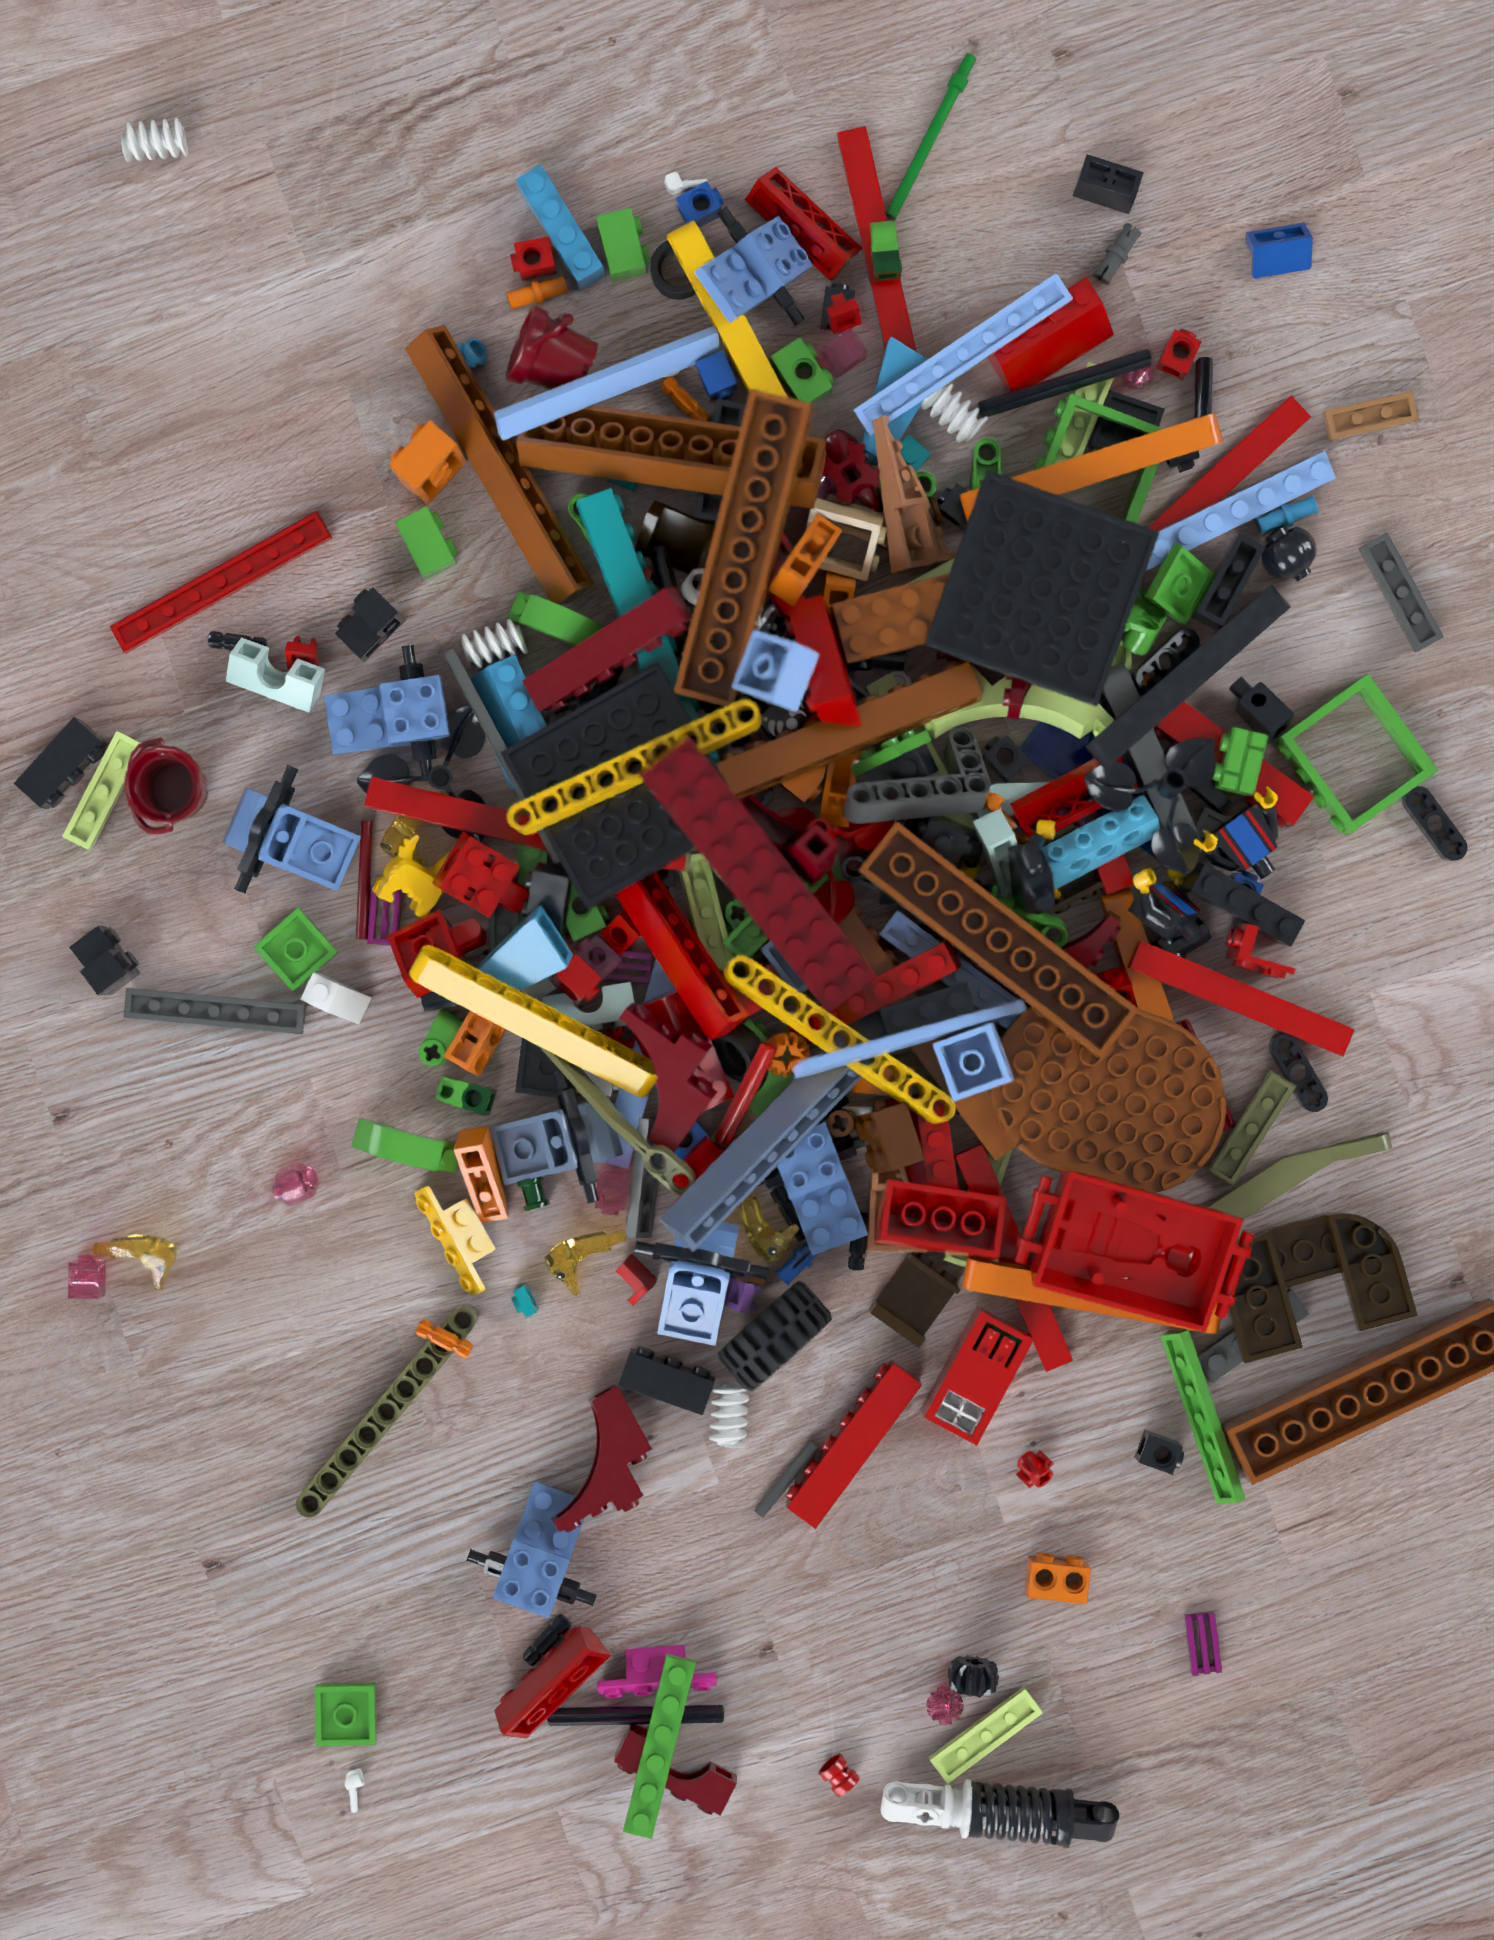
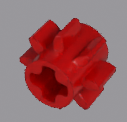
M1041 1450L1037 1454L1033 1451H1028L1017 1462V1467L1020 1471L1016 1476L1029 1488L1033 1485L1038 1488L1043 1487L1053 1476V1471L1050 1467L1054 1463Z

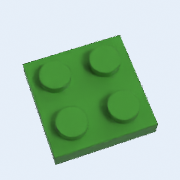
M1173 544L1145 597L1174 621L1186 625L1214 573L1183 546Z
M911 730L860 754L861 761L850 767L856 777L932 740L927 730L919 734H915L914 730Z
M300 908L293 911L254 946V949L293 992L309 980L313 972H318L339 953Z
M376 1682L317 1683L315 1685L316 1746L376 1745Z

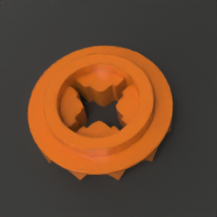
M793 1032L778 1033L766 1042L773 1044L777 1049L768 1068L774 1076L777 1074L786 1078L788 1075L794 1074V1066L810 1056L809 1047L805 1039ZM786 1046H788L790 1054L794 1056H790L787 1063L784 1064L780 1056L784 1055Z

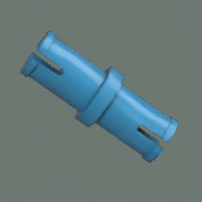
M1311 495L1290 505L1282 504L1279 506V509L1256 517L1255 522L1259 533L1264 535L1283 525L1291 527L1295 521L1318 514V506Z

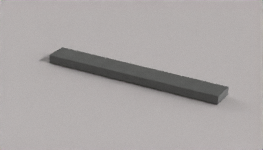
M454 649L444 653L446 662L521 801L525 800V796L500 753L506 750L507 747ZM543 829L537 831L556 866H563Z

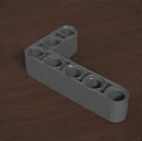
M957 726L950 730L943 752L949 775L853 784L848 790L843 808L845 818L852 823L860 824L981 811L985 806L991 782L973 731L964 726Z

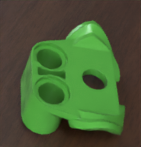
M1141 583L1142 586L1138 591L1124 630L1127 634L1123 640V645L1132 653L1145 655L1155 642L1167 615L1155 604L1147 600L1144 585Z

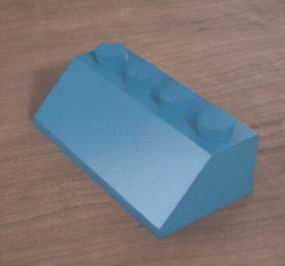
M516 655L492 664L470 677L507 748L547 726L542 712L538 711L522 682L527 677ZM498 759L511 791L515 790Z

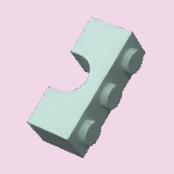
M241 637L230 653L226 682L310 713L320 697L325 669L297 658L289 672H281L270 664L268 647Z
M632 982L601 987L603 994L602 1005L597 1011L592 1013L579 1009L565 993L542 997L544 1004L594 1030L603 1029L602 1023L614 1021L615 1027L626 1025L619 1018L632 1003L636 1004Z

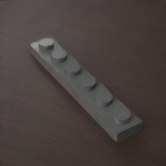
M126 988L123 1018L304 1034L306 1004Z

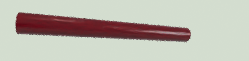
M361 820L356 939L367 940L373 821Z

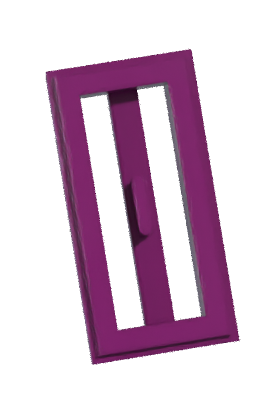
M402 889L394 891L392 933L400 930ZM372 891L367 944L390 946L389 940H387L390 902L383 899L380 939H375L379 897Z
M593 948L591 968L602 979L640 983L650 982L652 954L625 951L620 957L646 959L645 965L598 960L599 954L619 955L615 950ZM601 966L645 972L644 977L597 972V968Z
M1214 1611L1184 1614L1192 1676H1198L1200 1673L1205 1675L1211 1674L1210 1672L1222 1673ZM1204 1619H1208L1213 1655V1664L1210 1665ZM1194 1620H1197L1202 1666L1197 1665L1192 1625Z

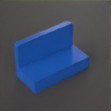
M1305 222L1246 232V244L1252 254L1253 278L1303 271L1312 267L1313 237Z

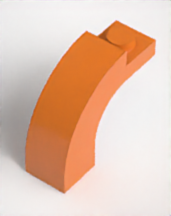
M861 751L828 764L819 818L826 820L831 826L847 828L849 826V821L843 814V808L849 788L856 783V777L850 766L860 761L859 755Z

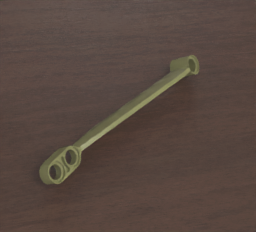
M540 1047L601 1117L632 1147L642 1154L645 1168L674 1194L683 1195L688 1187L696 1181V1174L693 1169L664 1145H649L581 1067ZM655 1153H660L666 1157L667 1164L664 1167H657L652 1163L651 1156ZM678 1173L687 1175L690 1184L685 1187L678 1186L674 1182V1175Z
M1389 1132L1368 1135L1283 1157L1207 1207L1245 1219L1333 1161L1355 1158L1392 1148Z

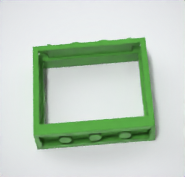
M1070 393L1065 396L1064 400L1060 398L1058 406L1055 408L1054 416L1057 417L1054 428L1049 427L1045 435L1043 444L1047 447L1043 457L1038 456L1033 471L1055 463L1075 407L1144 434H1150L1163 428ZM1159 463L1138 470L1121 516L1122 519L1137 524Z
M1369 674L1357 679L1275 739L1279 744L1277 748L1281 752L1280 755L1286 761L1290 760L1295 766L1294 774L1303 785L1308 784L1313 791V801L1319 808L1326 809L1331 816L1329 818L1330 824L1335 826L1339 833L1342 832L1344 835L1353 833L1438 771ZM1358 692L1417 774L1352 820L1294 738Z

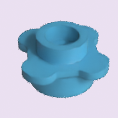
M470 338L466 343H457V347L471 369H474L479 364L482 366L487 364V348L479 339Z

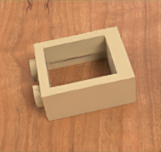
M817 498L814 509L810 510L806 530L815 516L819 514L830 520L872 531L864 565L826 555L819 568L867 581L870 572L876 573L881 555L875 553L878 544L883 545L888 529L883 527L885 517Z

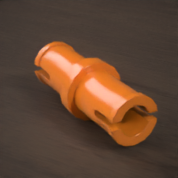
M563 275L539 283L535 280L529 286L506 291L511 311L533 303L540 305L543 304V300L568 294Z

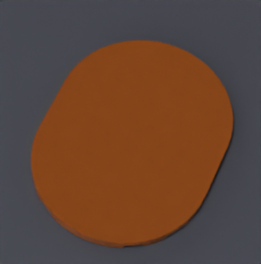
M1031 1006L1011 1023L1001 1037L1000 1041L1014 1080L989 1089L993 1111L1001 1129L1010 1142L1034 1162L1060 1173L1062 1170L1079 1171L1107 1179L1114 1183L1119 1182L1144 1189L1150 1193H1156L1183 1183L1207 1162L1217 1147L1226 1117V1097L1221 1078L1222 1075L1214 1058L1200 1040L1179 1024L1139 1009L1104 1056L1099 1058Z

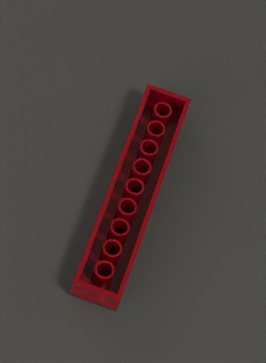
M687 733L638 770L639 776L828 1013L877 976Z

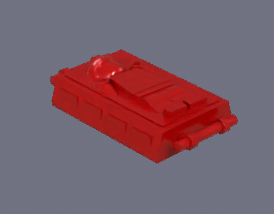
M1062 1170L1055 1192L1051 1193L1049 1191L1053 1178L1048 1175H1041L1038 1188H1034L1031 1196L1034 1200L1023 1234L1018 1237L1016 1243L1018 1250L1014 1259L1018 1263L1026 1264L1030 1251L1035 1253L1030 1267L1033 1286L1205 1333L1216 1302H1218L1214 1315L1224 1319L1227 1317L1229 1308L1234 1305L1236 1299L1234 1293L1245 1260L1250 1258L1252 1252L1250 1245L1254 1233L1242 1230L1239 1242L1236 1243L1244 1221L1243 1218L1206 1206L1190 1204L1184 1200L1159 1193H1150L1144 1189L1119 1182L1114 1183L1107 1179L1079 1171ZM1045 1203L1050 1204L1040 1239L1035 1241L1034 1237ZM1232 1254H1233L1234 1257H1233V1260H1232V1263H1231V1266H1230V1269H1229V1272H1228V1275H1227V1278H1226V1281H1225L1223 1290H1220L1221 1287H1222V1284H1223V1281H1224V1278H1225V1275H1226V1272H1227V1269H1228V1266H1229V1263H1230Z

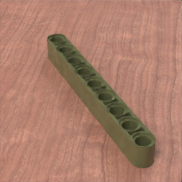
M461 1304L452 1311L440 1327L459 1336L458 1339L462 1341L477 1324L478 1311L470 1304ZM457 1313H468L471 1316V1324L468 1326L460 1325L456 1319ZM430 1339L298 1496L296 1509L301 1516L312 1518L322 1511L452 1355L454 1350L450 1352L430 1342ZM423 1357L430 1359L433 1363V1370L423 1371L419 1367V1359ZM404 1380L411 1382L414 1392L411 1394L403 1393L400 1390V1382ZM384 1403L392 1405L395 1415L392 1417L383 1415L381 1405ZM368 1426L373 1428L376 1433L375 1439H366L362 1435V1427ZM350 1449L354 1451L357 1457L356 1461H346L343 1458V1450ZM331 1472L335 1474L338 1480L337 1484H327L324 1480V1473ZM312 1495L316 1497L318 1507H309L305 1503V1496Z

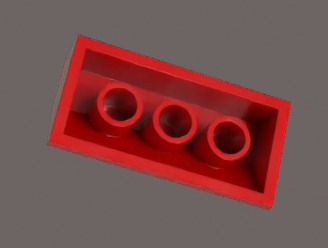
M1087 277L1067 289L1073 298L1072 301L987 357L1008 392L1040 383L1114 336L1104 304Z
M822 595L798 602L794 607L792 605L787 606L790 618L786 619L785 623L790 637L795 636L797 644L819 654L807 686L809 685L810 693L805 694L810 711H817L821 722L854 727L861 726L862 721L835 626Z
M676 989L641 1004L652 1012V1017L659 1022H666L673 1026L677 1031L676 1034L679 1036L688 1028L691 1031L696 1030L705 1035ZM633 1032L642 1055L651 1059L645 1046ZM709 1040L708 1043L712 1045V1048L694 1072L695 1076H701L710 1081L713 1089L717 1091L705 1110L734 1097L713 1044ZM657 1080V1081L655 1082V1086H656L657 1091H658V1093H659L658 1080Z
M919 1095L912 1096V1099L915 1100L919 1098ZM895 1099L883 1100L886 1106L900 1103ZM935 1101L933 1111L937 1116L942 1117L944 1107L941 1103ZM909 1109L925 1159L924 1161L904 1167L909 1183L959 1190L949 1121L932 1124Z
M887 1180L878 1212L875 1243L988 1260L997 1259L1000 1257L1007 1197Z
M579 1626L569 1630L564 1636V1641L557 1648L549 1650L543 1656V1662L536 1669L529 1670L522 1677V1683L515 1690L512 1689L500 1699L501 1704L494 1711L499 1730L503 1736L527 1739L611 1656L610 1652L590 1628Z

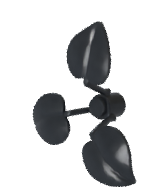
M466 706L447 714L450 736L437 739L435 742L440 748L449 751L443 765L434 766L430 769L428 775L407 777L409 770L406 762L396 755L386 754L377 757L357 777V784L367 794L371 777L408 785V782L428 781L433 788L445 789L449 796L456 797L450 788L453 776L448 768L453 753L460 758H471L481 751L485 742V733L472 708ZM464 790L457 796V798L485 804L481 796L472 790ZM441 826L448 835L457 839L464 832ZM465 832L480 842H482L485 837Z
M1195 738L1174 745L1165 756L1164 764L1167 771L1159 780L1154 779L1153 782L1138 788H1133L1136 783L1134 772L1129 766L1121 762H1114L1105 770L1100 765L1085 774L1084 781L1089 794L1100 806L1108 810L1122 811L1128 809L1133 802L1132 794H1139L1154 787L1157 788L1158 793L1162 797L1171 799L1166 823L1168 829H1159L1153 835L1151 841L1152 854L1160 864L1183 874H1190L1198 862L1200 848L1194 844V840H1199L1195 830L1187 823H1179L1173 827V818L1177 802L1179 801L1178 795L1186 786L1190 788L1202 787L1213 777L1215 770L1214 739Z

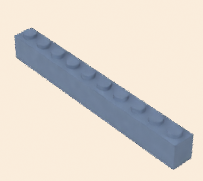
M876 1011L848 1025L869 1041L885 1037ZM841 1034L833 1038V1042L837 1047L844 1048L845 1038ZM823 1050L818 1056L827 1054V1052ZM870 1058L861 1060L860 1062L864 1065H869ZM843 1065L797 1079L794 1078L791 1084L771 1102L770 1106L757 1119L751 1122L750 1126L729 1145L728 1149L715 1162L711 1163L708 1169L660 1217L670 1234L694 1252L858 1083L862 1076L848 1066Z

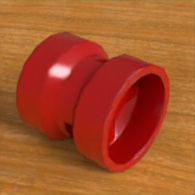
M841 1753L831 1757L818 1771V1774L824 1781H830L831 1789L837 1797L848 1793L860 1779L855 1770L847 1767V1760Z

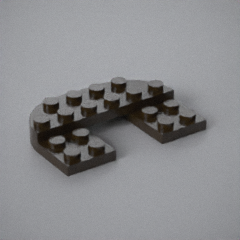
M1345 1212L1321 1214L1254 1234L1250 1245L1252 1248L1250 1258L1245 1260L1234 1293L1236 1299L1234 1305L1229 1308V1314L1244 1363L1303 1348L1287 1287L1334 1274H1342L1358 1331L1418 1316L1402 1257L1392 1237L1381 1226H1378L1371 1220ZM1232 1254V1257H1231V1260H1230V1263H1229V1266H1228V1269H1227V1272H1226L1225 1277H1227V1275H1228V1272H1229V1269H1230V1266H1231V1263H1232V1260H1233V1257H1234L1233 1254Z

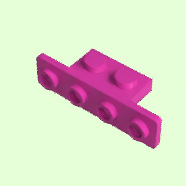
M685 1645L625 1649L626 1679L598 1681L597 1689L599 1695L614 1699L622 1697L623 1693H634L635 1696H648L652 1694V1691H658L666 1654L686 1658ZM710 1672L693 1674L690 1688L697 1692L711 1690V1687L718 1686L716 1673Z

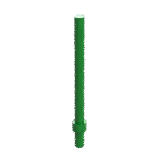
M966 53L956 73L952 74L947 84L949 88L886 211L887 217L896 220L959 93L964 92L968 84L967 77L976 61V57L972 54Z

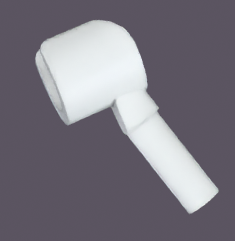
M673 172L665 176L664 184L670 194L676 195L684 189L699 186L706 182L707 179L681 181L679 173Z
M360 1768L349 1771L345 1780V1787L349 1790L352 1813L358 1812L357 1788L364 1786V1776Z

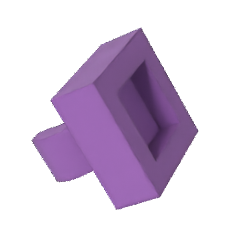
M731 1277L724 1305L737 1312L749 1314L750 1309H757L759 1306L752 1302L753 1294L762 1293V1289L755 1286V1284L739 1281L735 1277Z

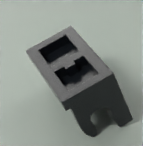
M1087 154L1073 196L1129 214L1136 199L1144 172Z

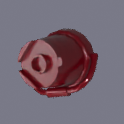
M534 305L527 314L515 342L506 370V380L517 384L527 382L552 390L585 377L589 367L593 366L598 343L567 327L574 321L571 314L561 313L558 318L552 319L547 311Z
M163 738L146 740L138 744L132 751L125 773L124 791L128 807H131L135 822L147 834L171 833L173 831V824L195 815L203 808L208 798L206 776L190 754L175 746H165ZM142 818L151 823L165 824V826L150 827Z

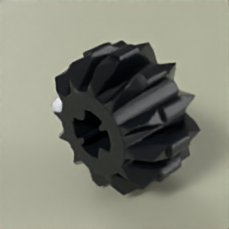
M959 1656L951 1661L948 1668L950 1689L958 1694L980 1698L981 1696L988 1697L996 1692L999 1675L996 1663L993 1661H989L987 1658H979L978 1656Z

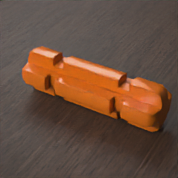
M672 376L663 381L661 390L667 396H671V400L687 417L691 416V420L705 422L709 420V414L703 408H699V403L683 387L680 388L679 383Z
M422 1319L416 1328V1335L424 1339L428 1337L430 1342L450 1352L454 1350L456 1351L455 1354L462 1358H467L473 1348L471 1342L465 1339L461 1341L458 1339L459 1336L439 1326L434 1327L433 1323Z

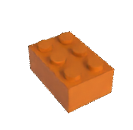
M431 420L425 425L423 423L419 424L411 434L412 440L405 448L400 446L390 458L392 462L389 465L400 482L427 506L467 463L458 445Z

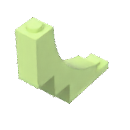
M972 665L971 668L983 693L981 702L931 720L930 723L919 728L922 731L927 730L935 739L946 731L968 722L992 717H1007L1008 707L1002 705L1005 688H1010L1011 680H1006L1005 676L991 686ZM1032 685L1029 689L1019 718L1051 724L1079 739L1093 731L1096 737L1114 721L1099 703L1097 707L1036 685Z

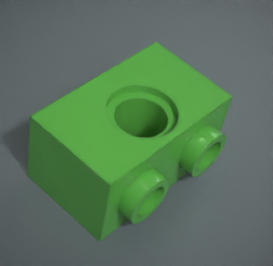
M801 337L770 356V364L794 400L814 406L832 394L833 386L831 384L834 383V379L826 367L821 369L815 359L818 355L810 342L805 344ZM801 367H806L812 372V376L802 380L796 376L795 372Z
M572 883L566 926L573 941L576 942L607 927L605 921L609 920L610 917L603 903L588 910L585 914H577L573 909V904L580 896Z

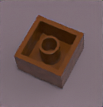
M906 1102L889 1105L856 1116L858 1121L855 1125L858 1137L864 1140L867 1149L865 1160L868 1167L873 1169L874 1173L894 1171L925 1160Z

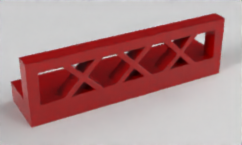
M777 167L758 178L745 198V201L767 222L779 216L789 227L791 234L800 247L805 250L811 263L830 281L835 279L845 264L858 255L862 249L856 241ZM774 179L783 189L777 188L771 180ZM794 202L799 203L804 209L796 206ZM815 222L822 224L826 230L821 229ZM837 242L843 244L849 251L846 253Z
M1122 757L1118 758L1115 762L1123 763ZM1095 758L1010 803L1016 823L1028 840L1033 833H1036V831L1032 832L1029 827L1039 820L1055 821L1054 830L1057 832L1102 808L1095 800L1091 802L1083 801L1084 797L1089 795L1084 776L1087 772L1100 766ZM1063 808H1072L1071 812L1065 816L1057 815V812Z

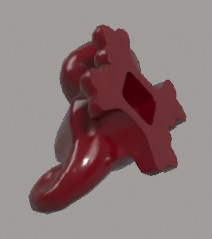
M844 430L832 431L825 438L827 456L825 457L823 475L829 476L831 481L836 482V499L844 501L847 505H852L855 497L871 510L878 513L882 512L883 504L875 491V487L879 486L878 477L880 470L878 468H871L870 464L865 463L867 459L866 454H864L865 443H859L853 435Z

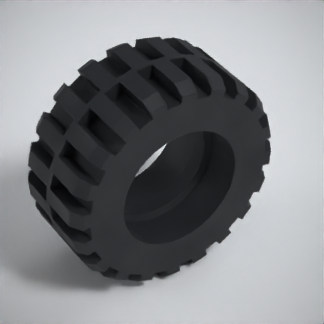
M797 1281L718 1351V1358L745 1390L753 1391L831 1322V1312L804 1282Z

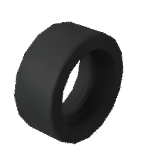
M669 241L663 242L656 248L651 258L650 272L654 286L662 295L670 299L683 300L693 297L696 293L690 282L681 287L673 286L663 278L661 265L669 254L674 253Z
M740 1023L730 1033L711 1041L724 1073L731 1079L742 1082L762 1043L760 1038L749 1027ZM735 1047L740 1051V1053L742 1054L743 1058H742V1057L740 1056V1054L736 1051Z

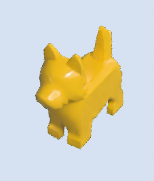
M416 834L409 839H403V846H399L398 855L390 859L385 865L383 875L376 880L372 891L379 898L392 903L394 899L393 892L402 889L403 893H407L406 896L408 898L412 897L409 908L415 911V915L424 918L430 915L431 909L444 894V891L432 882L451 850L443 855L432 867L424 866L412 859L413 851L419 840V836Z

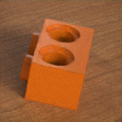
M470 1010L443 1057L480 1077L507 1029Z
M1038 1552L1036 1556H1028L1025 1582L1027 1598L1087 1604L1091 1568L1088 1562L1079 1556L1068 1555L1066 1559L1054 1558L1053 1554ZM1042 1569H1047L1051 1572L1050 1577L1045 1581L1035 1579L1037 1572ZM1077 1572L1080 1574L1077 1583L1067 1584L1065 1582L1066 1576L1069 1573Z

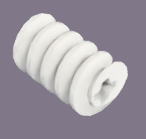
M178 118L174 119L173 127L169 126L167 119H163L161 128L157 127L155 120H151L150 129L147 130L143 121H139L138 130H134L131 122H127L126 131L121 133L122 150L127 162H131L133 156L138 161H142L145 158V154L150 160L156 159L157 152L162 159L168 157L169 151L174 158L180 156L181 150L186 157L188 156L185 130Z
M950 383L923 400L921 408L925 410L933 406L930 416L934 418L941 414L938 424L943 426L950 422L947 432L952 434L959 431L956 441L961 442L968 439V442L986 423L988 417L984 416L978 420L976 418L980 410L978 407L969 412L968 407L971 401L968 399L960 403L959 400L962 392L959 391L951 395L950 392L953 384Z
M511 619L507 620V629L505 630L499 623H496L495 633H492L488 626L484 627L483 637L476 630H473V640H469L465 634L461 636L463 650L470 669L472 662L479 669L482 668L483 658L490 665L494 664L495 654L500 660L505 659L506 651L511 656H517V647L524 654L528 653L520 625L518 623L515 626Z
M738 1383L721 1384L720 1387L712 1388V1392L719 1394L720 1398L711 1400V1404L718 1406L719 1410L710 1412L711 1416L718 1418V1422L710 1424V1428L717 1430L718 1434L709 1436V1440L717 1442V1445L721 1447H746V1443L740 1439L747 1436V1432L741 1427L748 1424L747 1419L742 1417V1415L747 1414L749 1409L742 1404L749 1401V1396L743 1393L747 1390Z

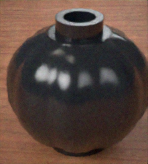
M1283 525L1265 538L1268 544L1261 555V560L1265 570L1271 576L1281 580L1294 577L1297 582L1312 572L1309 567L1316 557L1317 549L1314 538L1308 531L1300 527H1293L1288 530Z

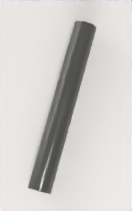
M809 1441L754 1511L759 1516L765 1517L818 1451L819 1447L812 1441Z

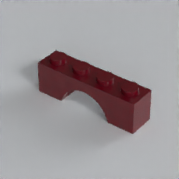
M629 1725L615 1753L614 1762L618 1764L617 1766L620 1770L628 1774L637 1773L648 1729L640 1725ZM711 1761L703 1768L693 1772H681L670 1767L665 1788L671 1791V1795L681 1801L688 1799L696 1803L697 1807L704 1813L712 1815L714 1812L721 1816L737 1785V1774Z

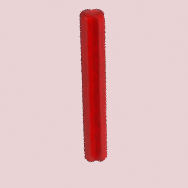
M766 1042L760 1044L714 1136L718 1144L725 1146L731 1144L777 1052L773 1044Z

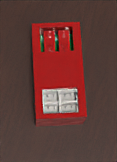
M976 1305L921 1408L923 1417L977 1446L1034 1339L1028 1332Z

